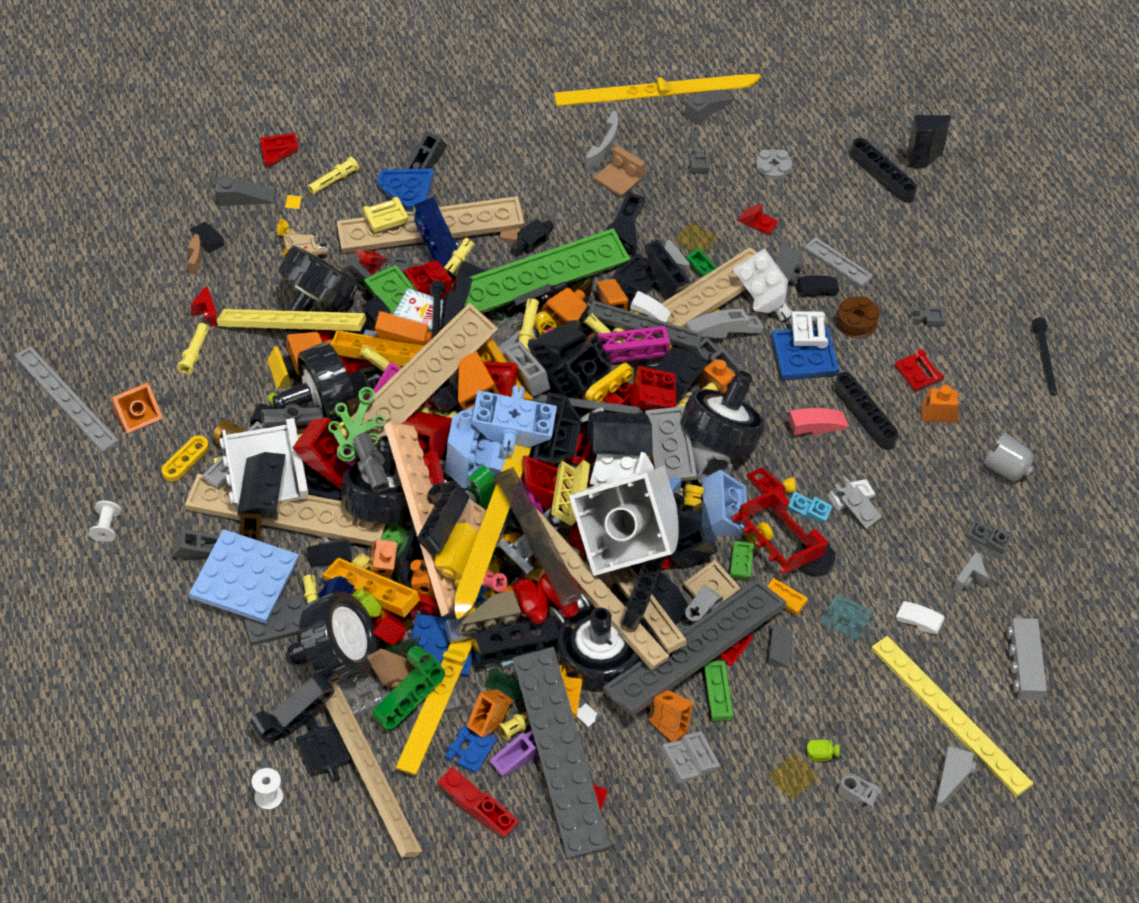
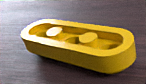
M623 363L587 390L585 399L601 402L609 393L615 392L620 385L632 379L633 368L628 363Z
M204 436L192 437L162 466L163 478L169 482L179 480L208 452V440Z

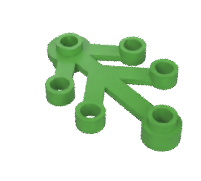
M364 387L359 391L360 405L354 422H352L347 412V406L344 403H338L335 406V413L341 417L349 432L346 441L341 433L339 422L332 421L328 426L329 432L335 436L339 444L337 454L342 461L350 462L356 458L357 450L353 441L355 436L366 433L374 428H383L386 424V419L382 415H377L373 420L362 424L368 405L372 404L375 399V393L369 387ZM369 395L371 398L364 400L363 396ZM339 407H343V408L345 409V411H344V412H338L337 409H338ZM382 419L383 423L377 424L376 420ZM333 425L338 426L336 431L331 429ZM369 434L371 438L375 437L378 441L379 436L377 434ZM377 441L373 443L374 447L378 445ZM348 449L351 451V454L345 455L344 451Z

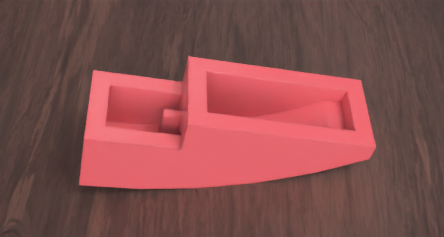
M807 408L791 410L789 412L788 421L794 435L808 432L816 435L849 428L842 411L826 408Z

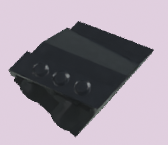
M578 320L567 321L566 325H558L547 333L539 334L538 339L528 340L527 345L530 353L545 369L549 383H553L548 374L550 369L557 365L574 347L585 341L586 334L583 333Z
M594 332L587 336L585 341L566 354L557 365L550 369L548 374L560 395L574 399L579 395L586 394L592 385L612 372V361L599 336Z

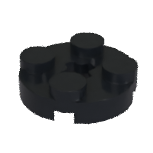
M804 543L798 544L795 554L807 549ZM828 543L824 556L798 567V569L808 575L824 576L833 568L836 553Z

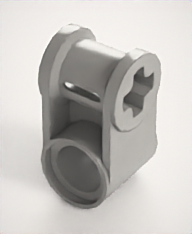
M703 586L686 608V617L691 624H694L721 604L723 597L708 586ZM694 613L700 614L698 617H697V616H694V617H693V614H694Z
M854 774L844 775L838 788L840 797L867 812L873 811L876 799L882 794L878 786ZM845 785L851 786L853 789H848Z

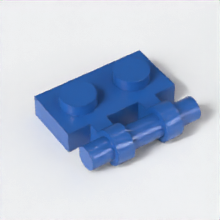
M466 723L457 732L455 741L448 746V752L444 758L451 762L455 756L459 757L458 766L477 775L497 743V738L490 734L483 738L477 733L472 735L470 734L471 729L467 727ZM464 741L469 743L466 750L460 748Z

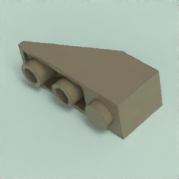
M509 591L492 595L461 622L457 631L458 634H472L481 629L491 630L496 626H511L515 624L521 611L514 592Z

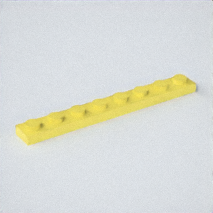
M223 309L217 319L218 326L333 331H360L366 321L365 313Z

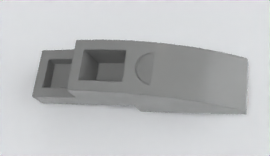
M743 309L716 311L686 323V327L689 330L703 333L702 337L726 338L728 332L762 333L764 328L757 316L746 315Z

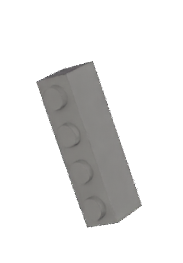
M1013 618L1011 626L1007 628V637L1012 642L1009 646V655L1014 659V662L1011 664V673L1016 677V680L1013 682L1014 693L1018 694V700L1043 701L1047 687L1038 619Z

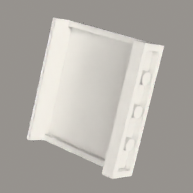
M294 418L286 419L287 425L229 435H226V431L222 430L224 438H220L222 450L226 449L227 456H223L224 467L229 468L230 474H226L228 486H232L233 489L229 496L231 505L235 504L236 511H238L246 458L263 452L286 454L287 465L281 503L308 499L302 459L292 448L298 440Z

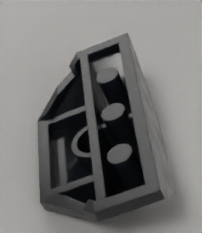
M672 347L654 369L675 374L677 404L710 361L696 351Z
M548 392L545 404L557 406L552 437L550 440L536 444L533 459L553 465L575 456L582 422L567 396Z
M414 525L405 534L402 543L398 545L393 571L397 583L413 589L411 585L413 571L410 565L414 560H424Z
M642 562L639 564L631 565V567L637 575L639 573ZM660 572L652 595L673 623L678 624L686 617L685 611L688 604L679 588ZM619 588V594H620L626 601H628L627 597L624 595V593H623V592L621 591V589Z

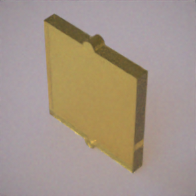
M691 222L684 230H681V233L675 238L674 242L692 252L699 247L704 253L708 248H711V244L717 239V236Z
M795 753L767 775L778 786V790H782L791 800L819 779L809 768V764H805Z

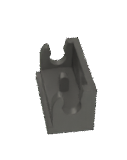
M357 253L354 256L352 254L348 255L341 271L352 278L362 291L370 293L364 285V279L372 275L357 262L359 258Z

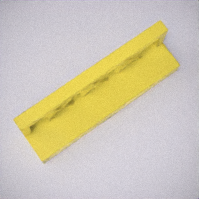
M584 460L576 468H573L564 461H561L558 465L551 514L570 526L577 520L569 496L587 488L590 464Z

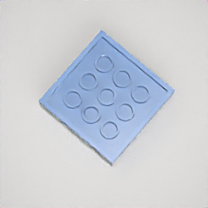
M223 529L194 583L189 597L267 624L299 560V554Z

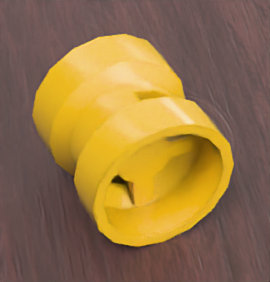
M547 312L536 314L534 327L538 330L539 334H544L548 329L557 327Z
M685 485L684 506L693 507L701 503V496L704 494L705 488Z
M761 522L756 526L768 541L774 538L773 531L767 523ZM751 533L747 534V541L749 543H754V548L758 549L755 546L757 540L753 537Z

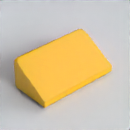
M275 346L267 362L277 389L290 386L291 382L280 350Z

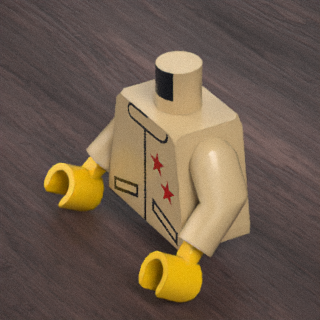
M283 219L278 221L277 233H285L283 257H285L293 245L301 247L317 257L318 255L328 254L327 243L316 244L314 235L298 234L291 228L287 229L289 226L287 221Z

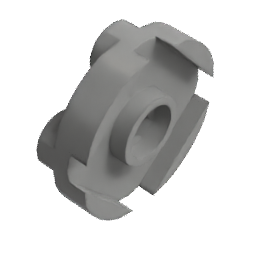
M762 150L757 157L756 169L768 179H782L791 172L792 160L785 150Z

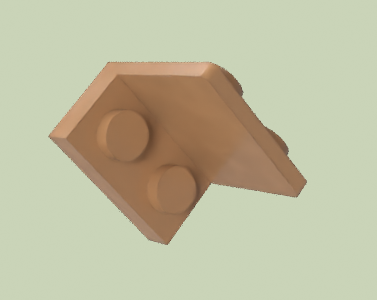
M617 145L613 148L612 162L600 171L594 180L620 197H623L644 178L645 162Z

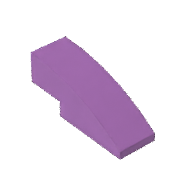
M532 729L526 735L521 733L490 760L503 777L515 772L539 756Z

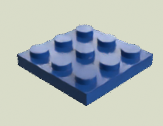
M825 326V336L828 339V346L826 348L794 346L792 329L772 331L771 336L782 380L838 375L839 368L828 326ZM812 327L813 337H818L817 327Z
M416 614L410 649L414 646L422 647L432 654L441 665L443 654L448 650L451 643L449 642L444 623L446 620L456 618ZM473 647L459 677L469 678Z

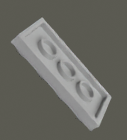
M685 406L645 411L652 424V458L654 468L664 465L668 478L680 477L681 481L696 480L697 474L690 436L684 431L680 423Z

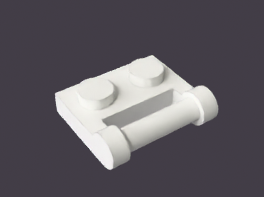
M792 312L794 346L826 348L828 346V339L825 336V313ZM812 321L817 323L818 337H813Z

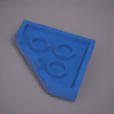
M382 169L377 181L378 187L391 198L398 197L406 211H425L434 178V170Z

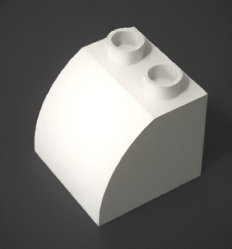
M664 465L588 487L569 496L593 576L670 555L677 547V507Z

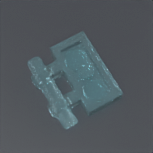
M836 594L827 609V613L833 615L832 618L824 615L821 623L827 625V628L832 631L835 629L843 633L846 638L850 639L851 637L858 641L861 633L855 631V628L864 630L874 611L842 595ZM839 619L849 623L848 627L839 623Z

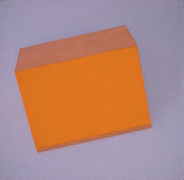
M149 382L111 397L114 412L127 434L163 419Z

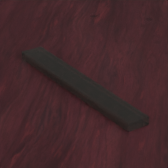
M514 467L496 474L495 479L562 606L581 599L582 596Z

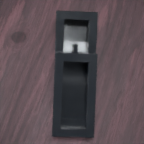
M457 275L452 291H447L443 299L440 331L461 311L467 300L472 278Z

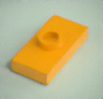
M775 578L767 585L768 588L786 601L784 609L795 616L799 614L808 602L807 597Z

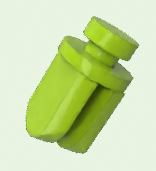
M363 588L353 594L366 608L371 619L380 615L381 606L370 592L365 593Z
M810 740L807 745L808 757L812 761L832 760V755L840 757V744L832 746V741Z

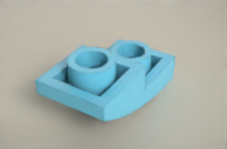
M794 491L787 511L825 523L832 505L817 497L810 500Z

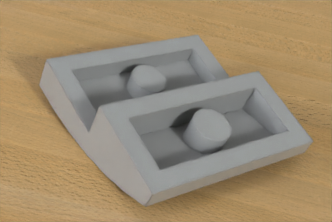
M702 731L683 735L681 740L663 744L660 748L678 784L720 768V764Z

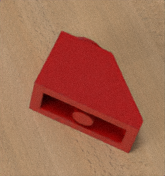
M381 608L380 615L372 618L375 626L373 634L392 646L402 641L406 634L404 623L390 611Z

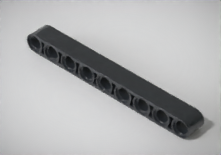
M673 493L679 520L685 499L682 495ZM665 556L642 562L621 618V622L625 627L636 629L640 625Z

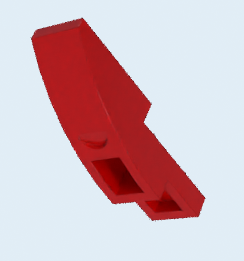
M453 766L437 782L453 798L452 802L494 833L505 838L519 823V820L487 792L483 794Z

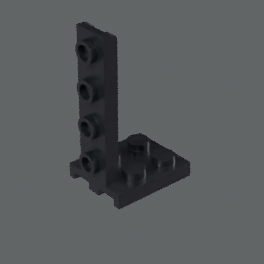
M551 507L543 516L557 531L565 522L551 514ZM526 531L514 544L509 540L506 542L502 539L495 547L492 556L495 555L503 563L502 566L507 571L510 570L518 578V581L533 569L529 558L541 546Z

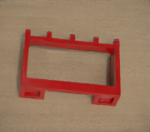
M777 488L741 504L739 512L734 514L731 520L742 523L745 527L742 532L745 535L749 533L753 535L757 540L755 546L757 548L764 547L770 554L768 560L770 562L776 560L782 567L779 572L784 575L824 556L829 542L817 529L810 531L808 535L787 513L790 501ZM770 507L804 543L807 549L790 556L787 561L747 518L748 516Z

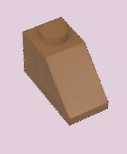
M380 649L367 656L382 684L392 688V690L413 671V666L408 659L384 649Z

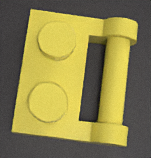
M398 197L378 205L363 207V213L374 233L409 222L408 215Z

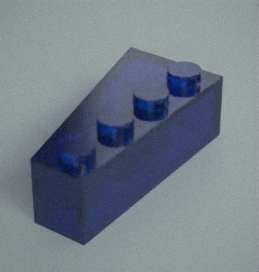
M431 197L413 205L414 223L433 260L438 261L444 268L452 258L454 250L457 251L459 247L456 241L453 240L450 229L442 216L435 198ZM448 271L449 276L453 278V275Z

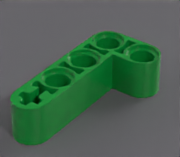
M481 465L467 478L468 487L465 491L473 493L476 498V504L487 511L495 489V479L493 473L486 466Z
M420 646L412 647L407 654V659L414 667V670L373 710V719L387 730L395 728L444 679L445 671L432 654Z

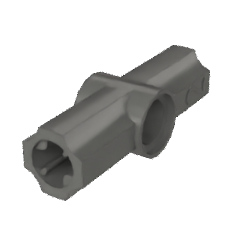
M288 404L284 409L262 410L261 423L263 427L287 425L286 419L294 418L297 429L300 425H309L312 419L323 418V411L320 407L301 408L296 404Z
M368 433L355 436L353 441L360 458L358 462L359 470L367 476L373 492L380 493L386 491L390 486L382 467L385 462L383 455L375 449Z

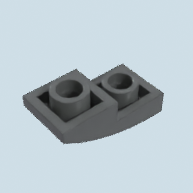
M975 519L965 535V538L1002 553L1005 552L1013 537L996 526L990 529Z

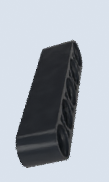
M856 138L852 144L851 157L904 203L913 202L917 191V184L866 139Z
M839 373L835 382V392L882 449L891 450L895 448L898 438L896 427L850 373Z

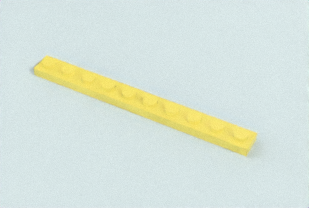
M888 636L872 646L871 650L1016 798L1032 787L1033 782Z

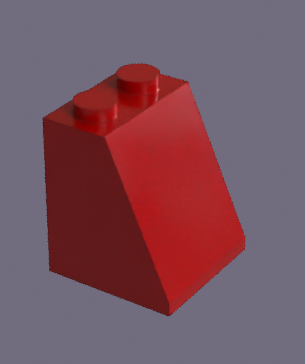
M420 411L401 423L414 426L423 454L434 450L438 452L439 460H441L447 451L452 418Z

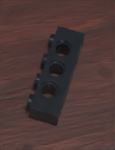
M554 617L546 618L541 624H535L532 621L520 622L516 625L500 626L496 629L480 630L474 633L472 647L478 664L483 665L513 659L517 656L551 647L557 650L559 630Z

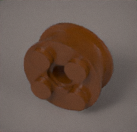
M856 296L847 298L839 305L837 326L843 334L857 339L869 337L877 329L880 311L878 306L868 297Z

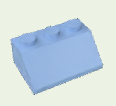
M479 432L473 472L481 465H484L493 473L495 483H497L509 448L507 447L506 454L501 451L502 442L488 440Z
M722 470L702 479V486L705 488L703 501L706 505L713 534L716 536H746L742 532L745 528L742 523L731 520L732 516L739 512L741 504L747 502L746 486Z

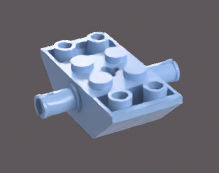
M519 385L512 388L511 397L478 390L472 424L488 440L502 442L501 451L506 454L507 447L509 448L508 455L514 453L515 445L529 448L551 439L557 406L524 400L525 388L520 386V392H518Z
M475 406L453 415L448 437L445 472L457 481L462 488H467V478L473 473V468L471 467H474L476 458L475 454L480 431L472 424Z

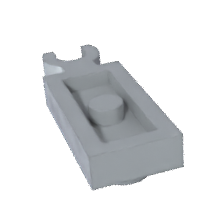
M845 477L843 480L847 484L846 487L841 488L836 484L835 488L838 492L845 494L841 500L867 530L879 521L882 516L858 486L853 489L850 487V481Z

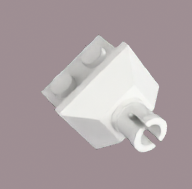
M765 248L733 268V271L754 298V311L767 313L774 311L780 321L785 320L784 316L788 318L792 314V310L789 309L785 302L788 280Z
M641 452L639 456L597 454L589 485L595 486L650 470L654 467L644 452Z

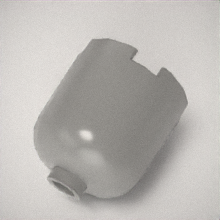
M1004 432L996 442L998 447L995 452L991 450L983 463L1010 481H1018L1023 476L1028 477L1034 469L1031 466L1034 460L1032 451L1010 434Z
M696 440L691 441L697 480L701 485L702 479L719 470L728 475L730 474L733 465L728 455L709 449Z

